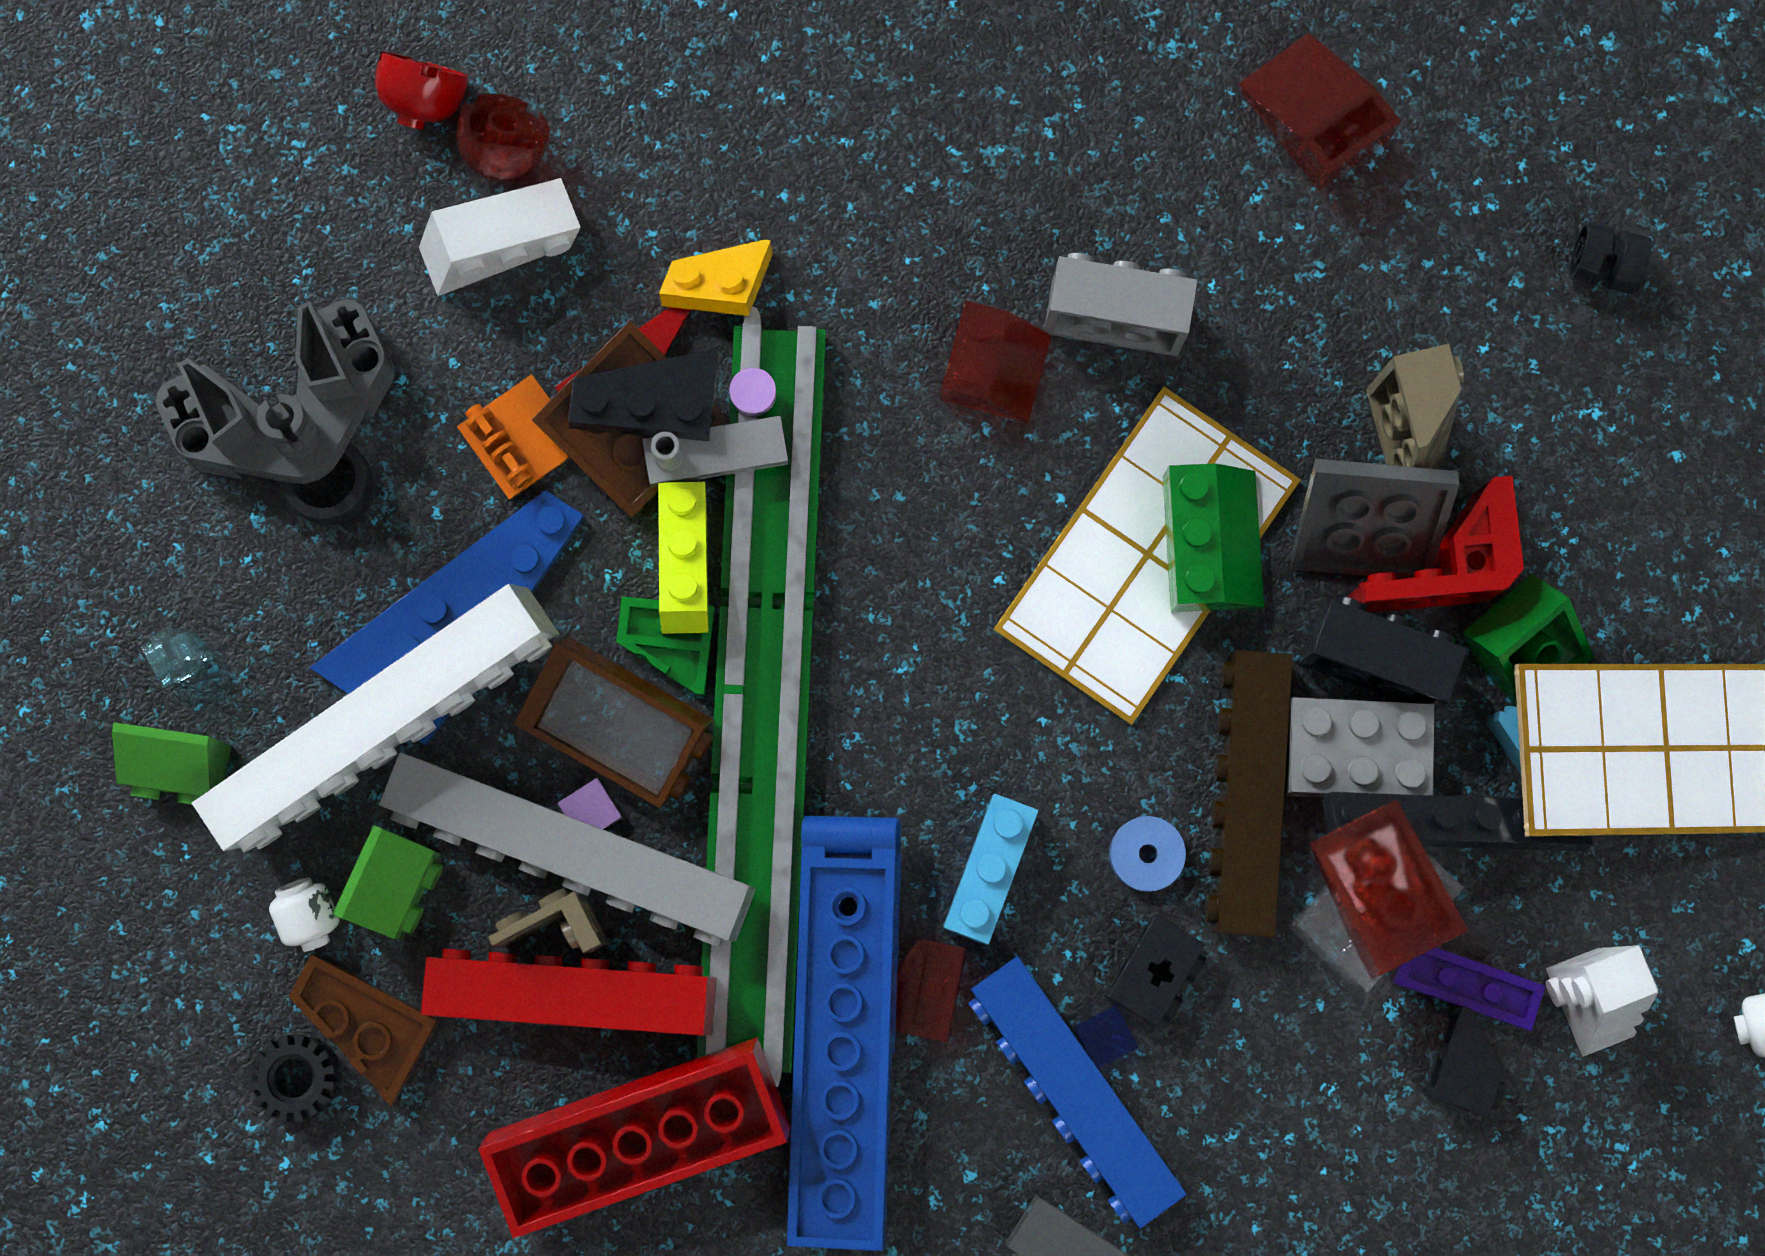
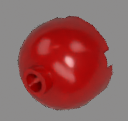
M381 51L376 67L375 87L377 96L384 107L398 114L397 123L423 130L425 122L440 123L455 113L465 95L469 76L434 63H425L413 60L412 57Z

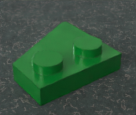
M622 596L616 643L697 696L705 697L715 606L708 605L709 633L662 634L659 600Z

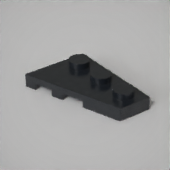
M718 348L573 378L568 418L569 429L655 436L660 432L667 431L673 433L678 439L709 441Z

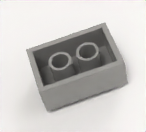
M1070 253L1068 257L1059 256L1052 280L1043 334L1178 356L1190 330L1197 279L1187 278L1185 272L1176 269H1161L1159 273L1141 270L1139 264L1129 261H1116L1113 265L1095 262L1094 257L1082 253Z
M1296 697L1290 699L1284 796L1324 798L1329 792L1433 795L1434 704Z

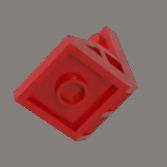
M1513 476L1493 477L1471 495L1442 539L1434 564L1435 568L1415 571L1414 577L1396 580V573L1393 572L1367 576L1368 581L1359 583L1358 588L1350 593L1347 598L1364 603L1367 606L1366 612L1379 613L1482 604L1507 590L1524 569Z

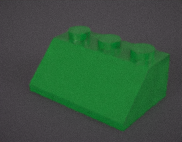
M1216 463L1169 465L1163 475L1171 612L1263 609L1264 597L1256 471Z

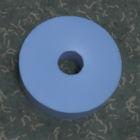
M1142 816L1125 823L1113 836L1109 848L1110 865L1116 877L1127 887L1140 892L1158 891L1172 884L1182 872L1186 859L1184 841L1177 829L1169 822L1153 816ZM1148 845L1154 849L1156 856L1153 862L1145 863L1140 859L1139 850L1142 846Z

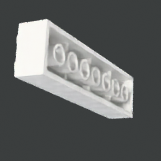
M507 584L192 802V805L223 851L241 848L243 852H246L255 846L261 849L283 834L279 829L280 826L294 819L298 823L321 808L317 802L318 800L332 793L338 796L359 782L356 776L357 773L371 766L375 770L398 755L394 749L396 746L408 740H411L412 743L417 742L436 729L433 723L435 719L448 713L454 716L475 702L472 694L477 690L487 686L489 689H493L514 675L510 669L512 666L526 659L530 663L543 656L552 649L549 641L559 635V633L528 587Z

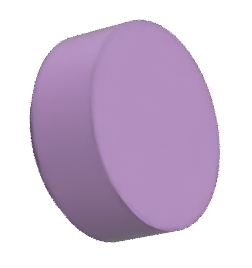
M746 368L733 377L729 387L731 402L738 412L746 416L756 417L765 414L772 408L776 400V387L774 380L766 371L759 368Z

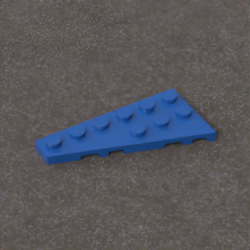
M543 491L312 665L310 669L350 694L507 584L528 587L533 594L585 520L584 515L548 491ZM448 713L435 719L433 723L436 729L418 741L428 746L450 714Z

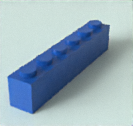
M1018 956L1009 960L969 989L975 997L968 1002L969 1006L984 1026L992 1021L1002 1036V1038L996 1041L997 1046L1011 1065L1018 1061L1021 1062L1030 1075L1023 1082L1039 1105L1046 1100L1050 1103L1058 1115L1051 1122L1067 1144L1076 1140L1086 1154L1085 1157L1079 1160L1081 1165L1095 1184L1104 1180L1114 1196L1107 1201L1123 1224L1132 1220L1141 1229L1187 1195Z

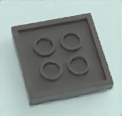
M1315 459L1290 556L1291 570L1359 576L1393 572L1396 573V579H1407L1414 577L1415 571L1433 569L1460 485L1458 471Z

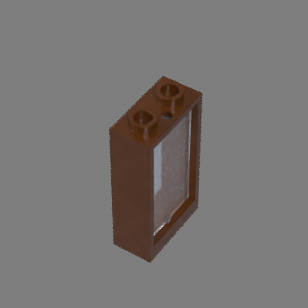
M570 637L555 644L514 722V725L659 808L663 807L671 798L677 801L681 798L692 778L691 775L685 773L693 758L699 761L702 759L714 737L707 733L714 719Z

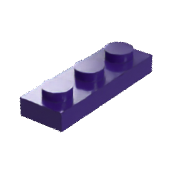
M1411 938L1406 939L1392 983L1455 1006H1465L1477 1014L1526 1031H1532L1546 987L1545 985Z

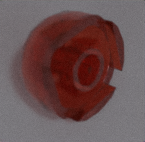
M484 93L477 95L475 103L468 105L466 101L462 105L458 119L455 142L462 161L472 171L490 181L509 182L526 177L540 164L545 154L550 134V127L546 118L540 112L537 118L527 112L528 103L518 98L504 94Z

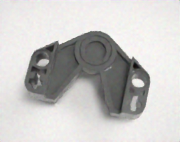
M344 299L318 311L311 301L298 306L295 360L299 366L297 397L294 398L289 394H276L279 403L274 407L267 400H264L261 405L257 404L205 364L199 366L189 358L177 363L182 375L161 386L157 392L156 405L178 453L193 468L200 472L242 479L241 473L283 482L306 484L320 480L330 473L342 457L366 411L373 418L395 376L394 365L376 326L361 304L354 300ZM354 324L361 339L353 341L349 335V325ZM378 359L376 367L371 371L360 372L365 362ZM182 404H184L192 419L186 420L181 415L183 412ZM209 438L208 444L203 450L193 453V448L198 441Z

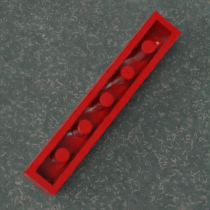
M443 949L442 958L426 957L421 1015L689 1035H712L717 977L703 976L704 967L675 965L674 974L656 973L657 963L628 961L627 971L609 970L610 960L581 958V968L563 967L564 957L535 955L534 965L517 963V954L489 952L488 961L471 960V951Z

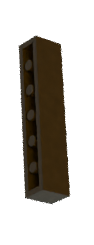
M1236 650L1230 655V662L1223 661L1220 686L1221 689H1228L1227 708L1220 707L1217 733L1218 735L1225 736L1224 754L1216 755L1214 768L1215 782H1222L1220 801H1213L1211 813V827L1219 829L1217 848H1210L1208 859V874L1215 876L1214 895H1207L1205 904V922L1212 923L1213 934L1260 938L1275 937L1293 654Z

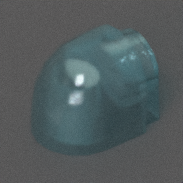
M170 628L149 636L151 642L141 647L163 688L196 674L204 669L213 659V653L201 637L183 628Z

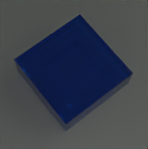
M1117 1005L1073 1026L1088 1056L1097 1068L1139 1048Z

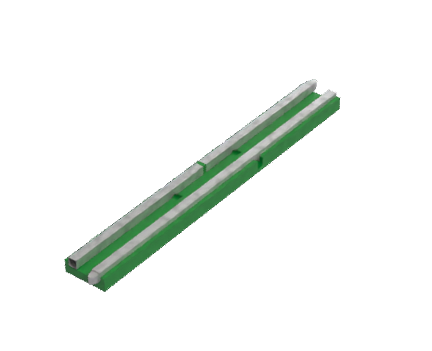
M752 307L749 316L744 317L743 326H734L731 381L743 369H762L774 380L776 400L772 408L765 414L750 417L738 412L730 398L729 424L781 416L789 465L726 475L721 606L719 610L714 737L711 766L712 790L710 792L706 869L755 887L756 891L736 942L723 939L721 946L718 947L702 941L701 966L704 967L703 976L717 977L713 1033L712 1035H698L697 1058L758 1037L776 1087H778L781 1073H792L802 855L801 831L805 804L826 329L798 326V331L762 330L759 311L757 308Z

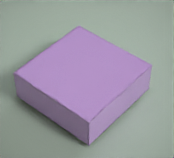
M598 778L558 802L564 815L603 830L623 819Z

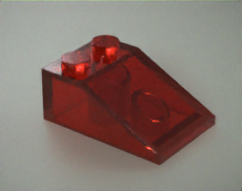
M1397 800L1309 844L1346 932L1371 979L1381 976L1468 931Z

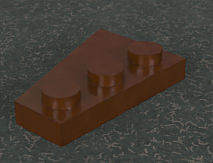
M317 954L310 955L288 996L327 1039L330 1038L350 1060L349 1063L380 1092L379 1095L390 1107L395 1105L439 1022V1019L433 1016L421 1015L420 1009Z

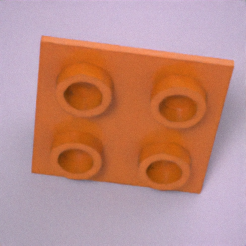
M532 374L484 408L481 404H476L469 408L465 413L468 419L457 426L509 500L569 459L531 421L550 401V398Z

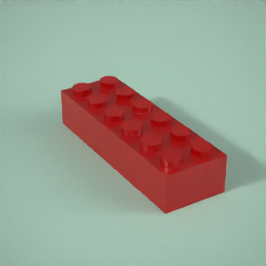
M756 1037L491 1131L478 1150L514 1239L787 1143L791 1124L759 1039Z

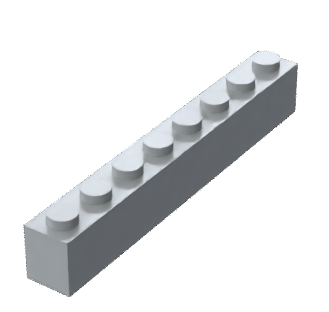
M401 752L398 755L379 806L393 811L390 820L414 829H417L419 822L436 827L433 836L458 846L462 838L478 844L476 853L499 862L503 861L505 855L521 860L519 866L521 871L543 879L546 878L548 871L565 877L562 884L565 888L589 896L591 888L608 894L605 903L630 913L633 912L635 905L652 911L650 921L676 930L679 922L696 928L694 938L718 947L721 946L723 939L733 942L737 941L756 891L755 887Z

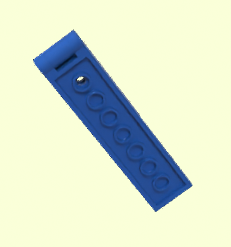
M804 816L801 831L802 855L787 1246L883 1251L886 1249L892 1053H895L901 822L900 818ZM853 898L857 902V911L854 915L848 916L844 911V905L847 900Z

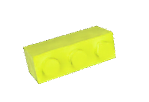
M705 482L658 483L659 614L662 634L709 633Z

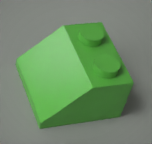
M113 723L112 739L116 783L132 787L130 796L159 800L160 792L178 794L176 803L192 805V802L226 779L232 745L209 736Z
M373 825L332 915L390 938L403 940L405 933L412 934L419 924L423 908L418 905L425 889L432 891L439 880L443 865L438 863L442 853Z

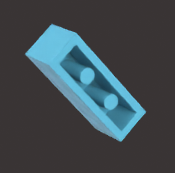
M995 793L993 794L942 929L983 945L989 944L1036 819L1037 809Z

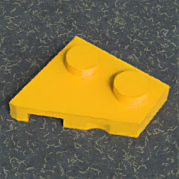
M760 240L672 261L659 292L662 306L749 316L773 255L771 241Z

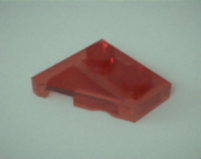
M922 939L915 943L898 969L896 1032L949 1043L967 954L966 948Z

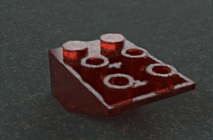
M1310 33L1303 36L1237 85L1319 191L1390 140L1401 123L1399 117L1371 83Z

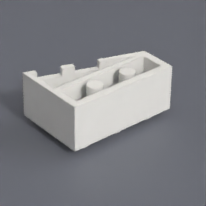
M559 178L432 211L419 249L437 296H440L542 256L550 257L562 254L571 248L581 227L562 179Z
M1639 945L1596 948L1546 968L1550 978L1546 981L1548 994L1556 1007H1562L1582 1057L1634 1037L1636 1034L1634 1026L1641 1024L1644 1020L1641 1013L1650 1009L1658 994V989Z

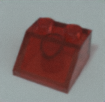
M965 300L944 377L940 400L1028 423L1052 335L1009 311Z

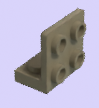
M564 888L539 900L540 910L530 915L528 912L522 914L519 911L500 920L495 924L498 932L488 937L492 946L507 947L565 916L566 920L560 923V927L572 949L577 947L578 950L581 948L583 953L594 954L610 946L586 896L577 892L571 893L570 890L565 891Z

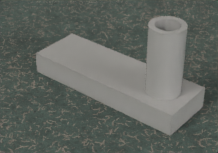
M781 416L711 427L709 441L678 439L673 433L667 431L660 432L654 437L642 439L651 487H657L658 483L687 482L789 465Z

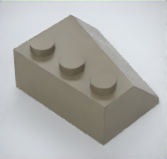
M1449 344L1394 356L1366 389L1386 465L1440 469L1462 390L1460 384L1464 382V371L1458 356H1452Z

